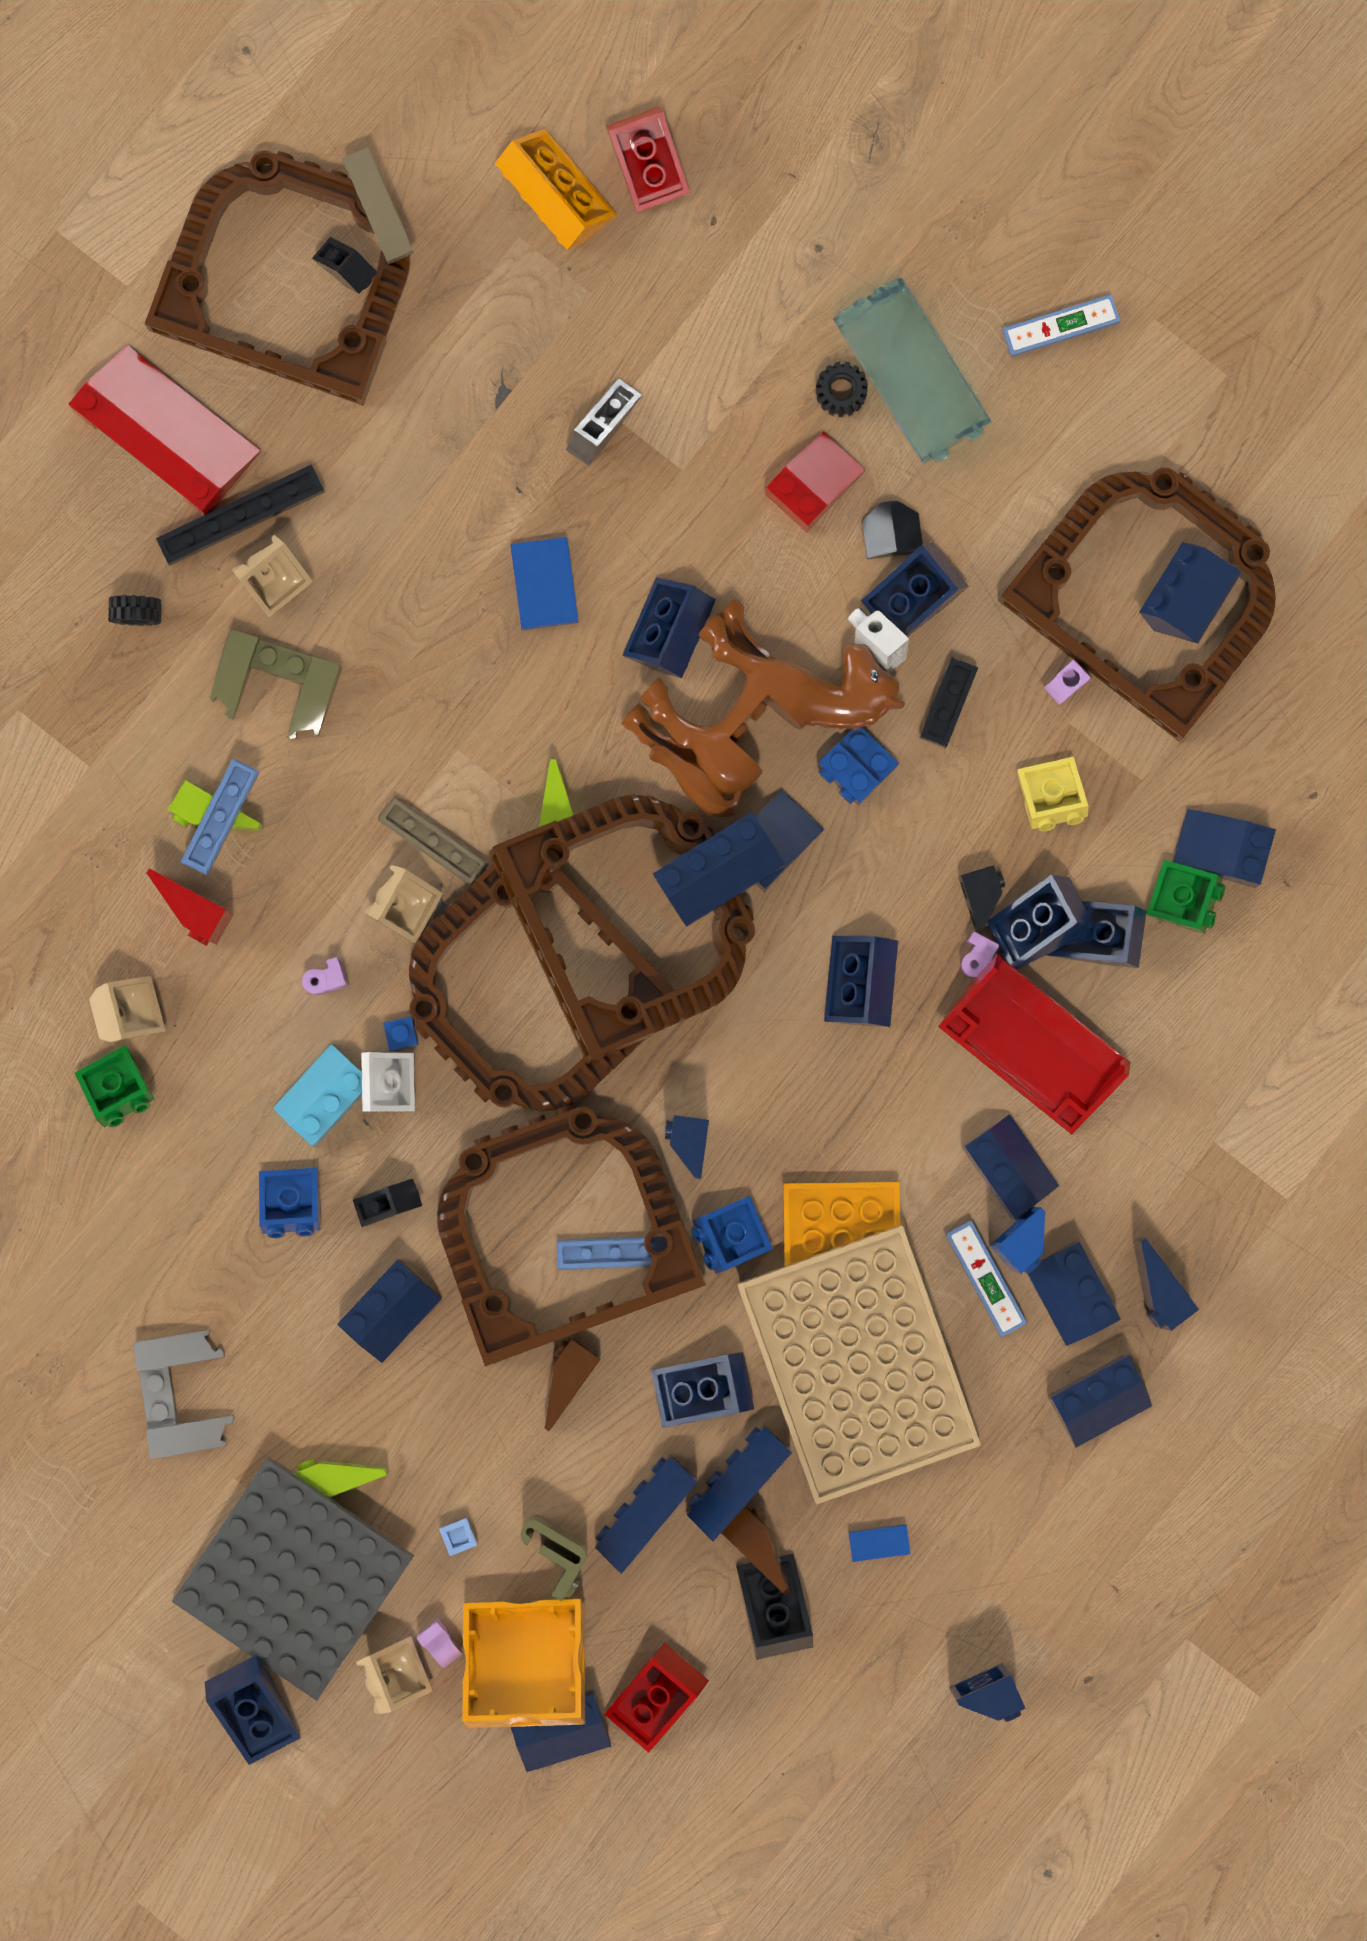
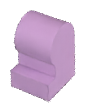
M1073 659L1044 689L1061 705L1092 678Z
M973 931L967 943L974 947L970 953L962 958L960 964L963 974L971 978L978 976L992 960L999 947V944Z
M335 957L326 960L327 969H311L307 971L302 979L304 989L308 993L322 995L349 986L341 958Z
M439 1618L416 1637L443 1668H446L463 1654L462 1649Z

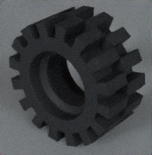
M840 361L835 362V365L831 366L830 364L826 367L825 371L822 370L816 385L817 401L821 403V408L824 411L828 410L829 415L834 416V414H838V417H843L845 414L851 416L854 411L858 412L862 404L864 405L868 392V382L865 380L864 372H860L859 367L856 365L854 367L850 366V362L846 361L845 364H840ZM839 379L847 380L853 387L852 395L844 400L835 398L831 393V385Z
M142 595L109 597L108 621L114 624H128L130 626L158 625L161 623V599Z

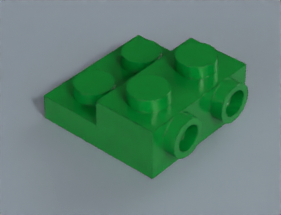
M1164 860L1146 915L1176 924L1178 927L1205 934L1207 928L1212 929L1216 920V912H1213L1216 901H1221L1225 893V885L1222 884L1223 879L1217 874Z
M126 1045L74 1073L96 1120L103 1127L119 1126L124 1122V1116L133 1111L134 1113L146 1111L150 1107L149 1102L155 1100L145 1077L139 1071Z

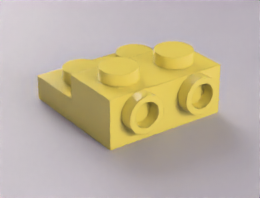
M1074 757L1017 769L1031 829L1039 828V831L1046 832L1054 829L1058 823L1067 822L1068 825H1077L1085 817H1088L1089 806Z

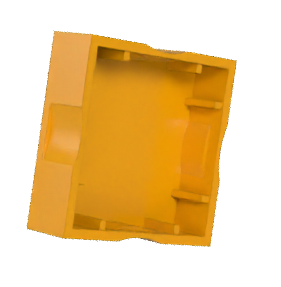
M563 1599L562 1601L538 1600L525 1604L508 1602L463 1603V1647L465 1650L466 1666L463 1677L462 1722L467 1728L585 1724V1606L581 1599Z

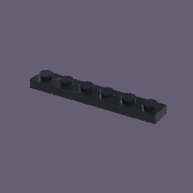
M311 464L157 537L156 540L168 565L171 566L323 494L325 491Z

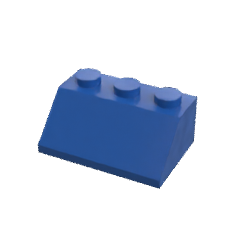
M1031 1207L989 1245L1012 1272L1021 1274L1027 1272L1029 1274L1041 1263L1039 1257L1044 1252L1045 1211L1042 1207Z

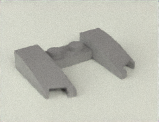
M209 1330L133 1343L148 1428L146 1434L150 1459L223 1447L227 1444V1442L221 1441V1436L225 1424H233L234 1415L178 1424L170 1366L225 1357L224 1351L221 1348L215 1352L205 1339L210 1334Z

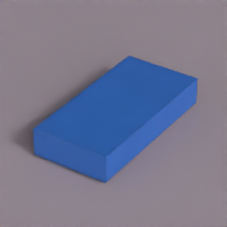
M906 1524L848 1532L852 1562L910 1554Z

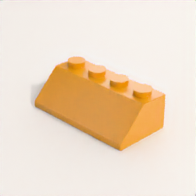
M546 129L513 140L495 162L503 176L511 182L520 193L521 198L531 206L539 219L546 224L556 236L557 241L567 250L584 243L617 215Z

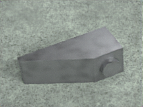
M618 379L574 429L566 451L590 466L606 447L642 394Z

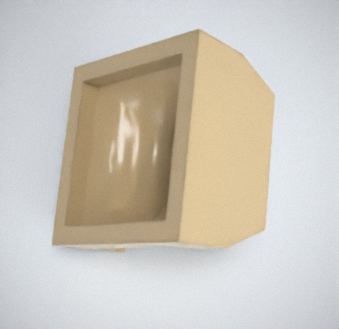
M275 535L271 537L273 544L251 556L246 565L242 564L232 569L268 618L313 582L286 544Z
M391 865L390 869L394 872V875L386 881L384 886L378 889L375 903L369 906L364 913L416 944L443 893L408 870Z
M151 976L105 983L96 988L89 999L99 1039L116 1042L166 1031Z
M411 1636L356 1661L357 1666H365V1685L376 1701L374 1704L375 1714L392 1712L432 1692Z

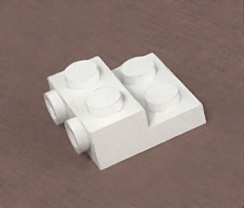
M361 1053L362 1112L415 1111L414 1053Z

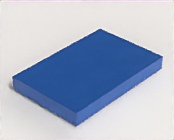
M567 537L510 544L521 629L530 630L579 623Z

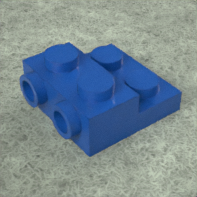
M863 728L851 730L825 755L817 766L820 768L818 773L826 782L831 784L834 781L841 788L839 794L848 803L852 804L855 802L859 806L899 763Z
M317 1168L259 1171V1226L262 1234H267L269 1238L274 1239L284 1237L286 1232H296L298 1236L308 1237L312 1236L314 1231L321 1230L319 1174Z
M750 1196L692 1220L694 1223L692 1227L693 1237L698 1243L702 1242L706 1251L703 1254L705 1265L708 1269H713L715 1274L773 1249Z

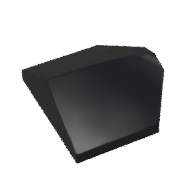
M899 501L880 503L862 520L867 559L913 554L923 545L919 513Z

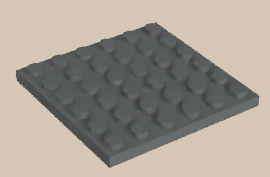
M268 1457L172 1602L250 1656L257 1655L263 1665L317 1701L415 1555L283 1465Z

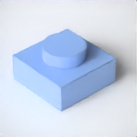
M467 1517L439 1528L449 1556L478 1545Z

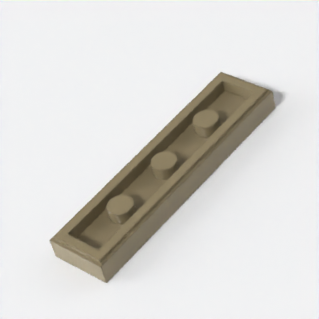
M364 148L343 157V163L387 264L414 254L369 148Z
M395 796L378 818V821L469 886L476 882L475 880L488 866L485 860Z

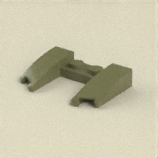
M231 628L217 670L210 700L214 702L218 698L229 709L225 715L229 719L234 720L249 674L253 668L303 685L287 738L297 739L296 732L313 729L314 735L319 736L342 671L341 665L260 640L258 637Z

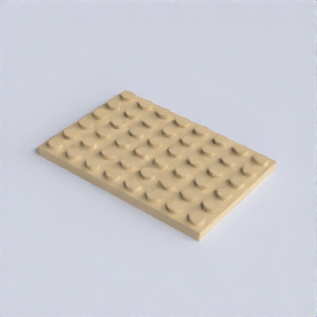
M903 1225L737 1283L816 1505L981 1446Z

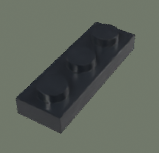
M951 658L919 737L920 739L945 749L947 748L978 667L956 658Z

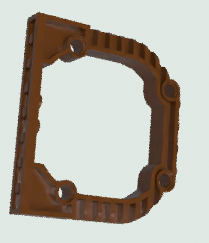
M259 151L253 155L250 163H237L215 173L201 186L192 201L171 261H167L146 318L145 325L147 329L158 335L364 406L386 345L388 331L408 279L410 255L387 264L381 250L378 273L375 275L357 325L344 327L338 335L339 346L331 352L314 359L311 370L281 360L282 356L275 352L266 350L265 353L254 350L255 347L249 343L238 341V344L210 335L208 334L210 327L204 318L200 303L208 295V286L201 271L221 217L229 204L245 192L252 191L261 195H272L286 188L351 211L356 224L363 230L374 234L352 181L347 179L348 176L340 171L331 170L330 173L321 170V167L314 162L305 161L301 163L295 161L293 156L282 151H278L277 154L269 151ZM265 164L273 166L269 173L263 174L259 172L260 167ZM196 281L199 283L195 291L189 292L185 290L189 282ZM357 337L361 340V343L356 348L346 346L350 338Z
M1162 467L1157 469L1152 475L1139 471L1115 473L1098 480L1083 492L1007 587L998 601L1179 742L1225 686L1226 682L1265 634L1271 623L1275 610L1276 595L1273 576L1266 564L1270 556V549L1268 544L1260 538L1261 534L1257 529L1250 525L1245 526L1239 522L1235 512L1226 507L1224 509L1215 503L1216 499L1205 490L1199 491L1192 485L1193 481L1182 472L1177 474L1170 468ZM1156 480H1166L1169 483V490H1160L1156 486ZM1138 498L1145 505L1153 509L1165 510L1172 507L1229 551V563L1241 571L1239 577L1246 582L1245 606L1235 625L1202 666L1195 663L1186 665L1178 673L1176 681L1165 684H1152L1145 693L1118 673L1119 668L1107 659L1102 661L1095 655L1096 650L1084 641L1079 643L1054 623L1060 615L1058 590L1066 585L1071 576V566L1067 562L1068 558L1102 515L1115 504ZM1247 550H1257L1260 560H1250L1247 556ZM1053 567L1060 569L1063 578L1060 580L1052 579L1049 576L1048 570ZM1187 673H1193L1198 677L1197 686H1190L1186 683L1185 675Z
M633 794L613 798L558 822L555 820L497 844L489 852V856L587 1064L646 1039L656 1032L709 1010L722 1002L737 985L744 968L746 945L755 936L753 913L748 905H744L741 894L713 911L718 921L713 928L712 939L719 958L711 972L702 979L643 1004L638 998L633 996L623 997L615 1005L598 1001L590 996L578 1001L564 971L566 970L565 961L560 954H556L552 946L554 943L553 936L547 927L544 928L530 898H533L539 891L545 872L553 873L560 870L568 860L571 850L618 830L636 826L658 830L661 832L669 848L682 855L715 835L712 828L707 827L704 819L695 812L683 814L672 804H667L653 796ZM683 824L692 826L694 835L685 833ZM554 850L557 852L559 860L553 861L549 859L546 851ZM732 928H739L743 932V939L736 938L733 935ZM621 1007L631 1009L633 1019L623 1017Z
M492 864L418 938L409 964V980L414 996L409 1006L410 1014L418 1023L414 1028L425 1040L430 1036L438 1044L434 1049L445 1061L450 1057L458 1065L454 1070L465 1082L470 1078L477 1085L474 1092L485 1103L490 1099L495 1105L502 1108H508L516 1104L535 1111L557 1110L575 1104L584 1098L646 1039L589 1064L586 1063L583 1057L572 1069L553 1082L528 1085L513 1071H495L447 1020L449 1012L448 1002L444 995L435 987L439 962L449 948L494 906L499 905L502 908L513 907L510 899L502 900L498 896L499 889L504 885L494 864ZM561 869L553 873L545 872L538 892L550 893L559 886L581 909L577 914L588 925L593 922L601 930L597 935L608 946L613 943L636 967L629 974L628 996L638 998L643 1004L675 991ZM423 1001H428L432 1004V1012L427 1017H421L417 1013V1007ZM621 1007V1012L629 1011L633 1014L628 1007ZM502 1085H508L512 1089V1097L504 1102L498 1100L496 1096L497 1089Z
M568 1105L555 1110L557 1115L546 1119L545 1115H541L528 1120L529 1126L518 1129L517 1125L501 1130L502 1136L491 1139L490 1135L474 1140L475 1146L464 1150L460 1155V1168L448 1180L439 1200L437 1225L441 1242L462 1297L461 1301L485 1367L706 1286L660 1158L647 1137L632 1125L610 1117H598L595 1111L587 1107L573 1109L572 1105ZM586 1113L590 1115L592 1123L588 1129L581 1130L578 1128L576 1121L579 1115ZM566 1138L573 1143L581 1145L594 1144L605 1140L623 1154L631 1167L652 1225V1231L646 1235L644 1240L647 1253L653 1257L648 1274L642 1283L646 1295L615 1307L612 1301L596 1307L598 1312L596 1314L586 1316L585 1311L568 1317L570 1323L538 1334L534 1323L524 1320L510 1311L511 1300L508 1294L500 1289H492L469 1226L467 1209L472 1190L492 1180L498 1172L499 1164L506 1160ZM473 1154H478L482 1158V1166L477 1170H472L468 1166V1158ZM656 1235H663L667 1239V1247L662 1252L655 1251L652 1247L651 1242ZM493 1295L500 1297L503 1303L501 1310L498 1312H493L488 1307V1300Z

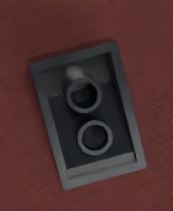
M793 1553L780 1556L792 1590L788 1595L781 1592L752 1563L736 1566L756 1660L813 1648L812 1628Z

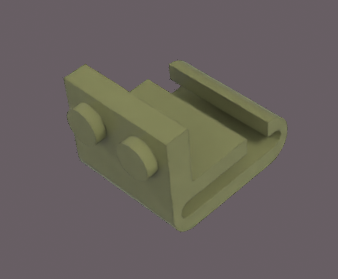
M532 1515L527 1518L521 1530V1539L526 1546L534 1534L529 1528H533L579 1556V1558L574 1557L546 1539L539 1551L541 1555L565 1568L553 1589L552 1596L560 1601L564 1599L565 1595L571 1598L580 1580L576 1576L586 1561L587 1545L579 1538L544 1517Z

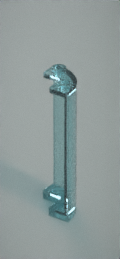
M902 277L875 289L872 295L864 300L862 298L833 318L923 464L932 460L938 463L951 454L949 449L957 443L966 439L973 442L985 434L983 429L992 421Z

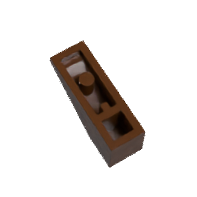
M573 1338L569 1343L564 1340L554 1353L558 1359L554 1364L544 1427L547 1431L551 1430L601 1359Z
M744 1507L721 1534L781 1592L788 1595L792 1590L770 1528L764 1524L767 1518L755 1507L752 1510Z

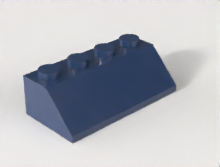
M751 812L654 872L653 875L685 926L688 927L786 865L757 818Z
M765 1425L761 1429L755 1427L747 1435L745 1440L748 1444L741 1451L736 1448L726 1459L725 1462L728 1466L722 1473L716 1471L706 1482L709 1488L702 1495L697 1492L686 1505L689 1508L686 1515L713 1542L792 1454L791 1449Z
M671 1455L667 1459L661 1457L651 1469L655 1473L648 1482L643 1479L632 1492L636 1496L629 1505L624 1502L613 1515L617 1518L610 1528L605 1525L595 1537L599 1541L595 1548L621 1574L698 1482L697 1477Z

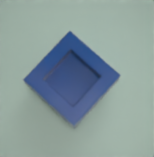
M412 1016L383 1023L389 1051L418 1045Z

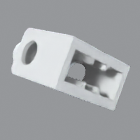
M858 608L849 616L848 621L856 628L855 643L864 644L868 647L881 669L890 673L906 660L909 638L880 611H875L868 616L861 608Z

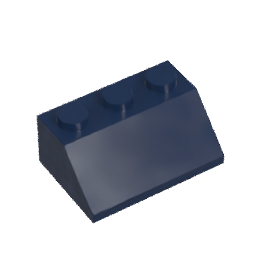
M1182 542L1139 613L1153 631L1198 644L1241 575V571L1205 547Z
M656 577L622 656L663 674L682 678L700 639L698 634L705 626L716 599L693 585Z
M832 936L824 1022L890 1027L898 940L876 936Z
M1010 1114L962 1146V1149L1011 1219H1016L1059 1187Z
M674 1115L673 1121H667L665 1139L670 1140V1147L695 1179H701L709 1120Z
M1075 1241L1041 1259V1263L1032 1272L1027 1273L1066 1346L1091 1336L1121 1320L1080 1242Z
M398 1259L337 1325L359 1346L383 1363L442 1298L403 1261Z
M1124 1354L1048 1395L1075 1448L1152 1407L1139 1374L1129 1356Z
M1003 1663L949 1687L959 1706L997 1721L1002 1719L1005 1722L1014 1720L1021 1716V1710L1026 1709L1016 1685Z
M595 1689L585 1692V1724L511 1727L516 1747L526 1772L611 1747Z

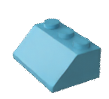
M331 1044L273 1109L312 1147H317L362 1097V1071Z

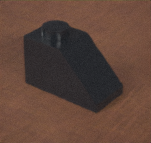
M329 237L312 257L319 266L341 284L358 294L369 287L373 277L378 273L357 250L332 237Z
M994 865L961 875L958 878L976 933L985 928L1003 893L1001 888L1005 887L1003 875L1000 870H995Z
M414 1179L387 1186L352 1200L361 1227L422 1206Z

